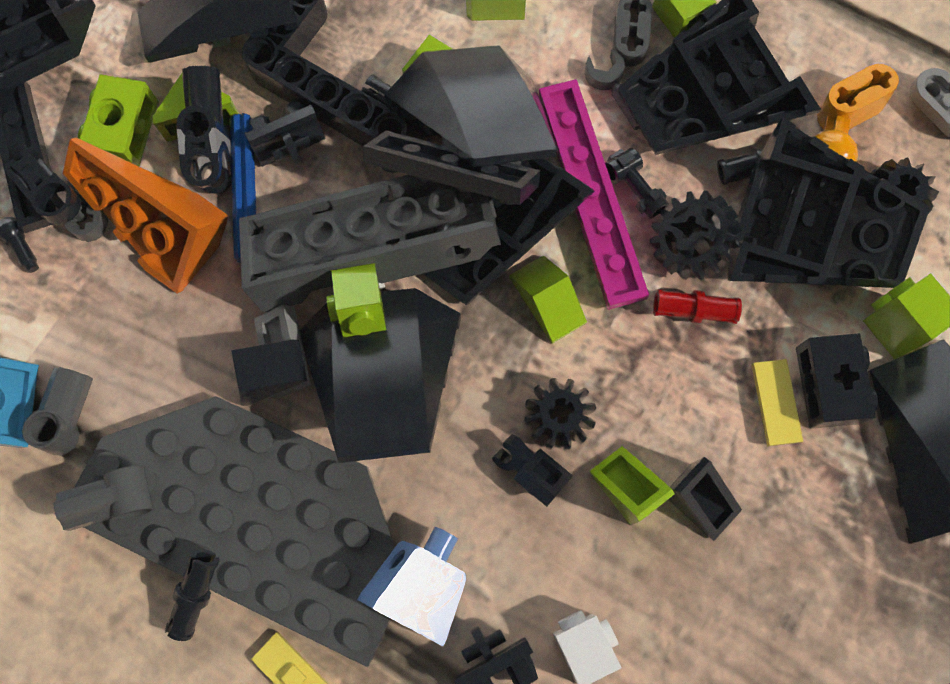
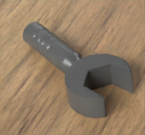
M612 49L610 59L613 67L609 71L594 69L589 56L585 67V77L588 83L599 90L612 89L613 98L633 129H640L618 92L625 69L623 57Z

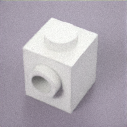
M580 610L558 621L561 629L554 632L553 636L576 684H591L622 668L612 649L619 645L607 619L599 622L596 615L590 614L585 617L583 611Z

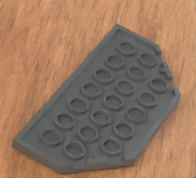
M217 396L101 438L74 488L103 480L104 474L116 469L144 466L153 510L140 516L122 520L108 519L83 528L183 577L191 552L196 549L210 550L220 560L215 569L209 590L366 667L370 666L391 618L357 599L395 546L374 487L370 470L367 466L357 461L339 463L335 451Z

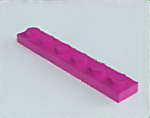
M577 79L539 88L538 96L557 147L561 168L595 191L575 211L607 310L647 300L649 292Z

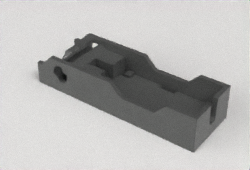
M408 174L239 218L242 290L264 313L281 305L293 306L301 304L312 291L333 286L331 270L375 263L378 281L382 284L479 260L490 248L501 245L492 197L478 193H462L456 187L438 182H422L418 177ZM460 245L462 249L464 248V253L456 254L454 246Z

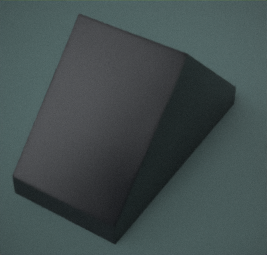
M292 339L231 350L241 406H249L307 381L299 340Z
M705 457L691 463L670 486L675 495L668 500L713 541L718 538L742 511L712 462Z

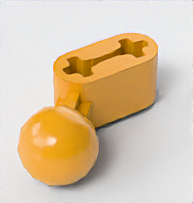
M874 64L833 85L821 106L820 112L817 114V121L824 131L815 137L828 144V148L846 159H852L857 162V144L848 134L849 129L883 111L899 84V77L896 71L884 64Z

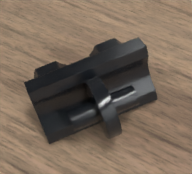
M296 100L285 105L283 109L285 116L271 122L268 116L261 115L249 121L250 131L245 133L262 167L290 155L297 166L303 163L298 152L326 139L312 105L306 107L300 100Z
M477 626L471 630L476 643L461 652L467 664L483 655L485 660L457 675L454 683L494 684L490 677L506 669L514 684H531L538 679L533 660L530 657V654L534 652L524 637L493 654L492 649L506 642L501 629L485 637L480 627Z

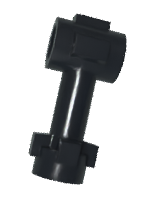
M629 148L626 151L620 149L608 157L605 165L611 182L617 184L624 180L640 200L636 208L641 214L645 212L649 219H652L660 214L659 211L668 207L669 203L666 200L667 195L661 188L658 190L656 188L652 189L638 172L643 168V160L634 148Z

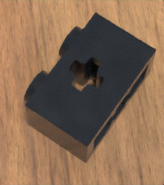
M860 333L812 337L796 347L810 429L859 425L876 418L875 411L878 407V398L875 389L870 387L867 371L870 365V356L867 348L862 345Z

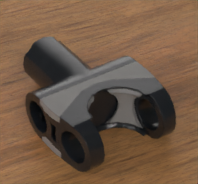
M189 66L182 69L185 109L181 111L177 118L180 169L187 182L200 187L209 194L218 195L226 192L232 185L230 131L223 124L220 69L209 66ZM192 162L194 167V176L196 179H194L190 171ZM212 167L211 175L204 179L205 172ZM223 169L225 173L224 182L219 187H210L218 181Z

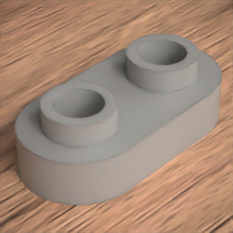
M939 68L927 69L912 83L910 87L911 99L945 135L950 137V74Z

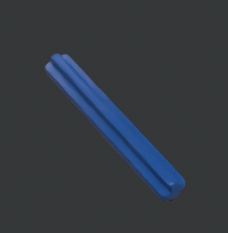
M245 113L233 114L230 118L234 258L238 263H241L239 218L256 214L254 151L245 133L250 131L249 121L252 119L250 115Z

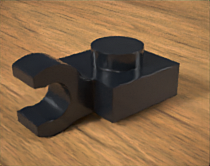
M513 434L502 444L511 455L501 448L492 458L499 468L506 471H518L513 479L546 507H548L573 476L541 448L534 454L518 436Z

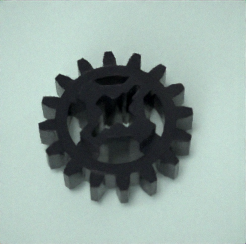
M705 190L699 199L691 191L687 192L686 201L680 203L676 198L671 199L674 208L670 212L661 209L659 213L664 218L662 223H652L651 226L658 234L649 239L650 244L656 249L653 253L654 257L660 264H663L662 266L671 275L677 272L684 280L688 279L691 271L699 280L704 279L705 270L708 268L715 274L719 273L718 262L723 260L731 263L733 258L728 253L729 249L740 248L741 246L737 237L734 236L742 232L741 225L735 220L738 217L737 213L731 205L728 206L721 195L713 199L710 193ZM713 216L719 219L720 229L715 227V222L712 220ZM671 241L676 243L677 255L673 253Z

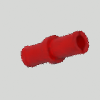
M657 289L653 302L654 316L689 318L691 323L699 324L702 320L737 324L742 312V301L740 298L707 296L704 291L694 290L692 294Z

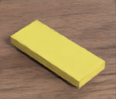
M787 359L753 363L752 370L767 447L803 442Z
M276 632L251 659L274 684H328L279 632Z

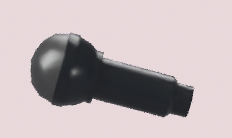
M4 217L0 219V241L11 248L21 267L25 268L28 273L37 271L39 269L36 263L37 259L25 240V233L18 228L16 218Z

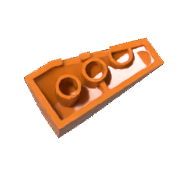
M79 138L70 139L63 175L94 211L102 210L115 225L116 228L113 230V233L120 242L127 240L141 256L137 261L147 273L178 294L183 291L218 249L229 215L189 189Z

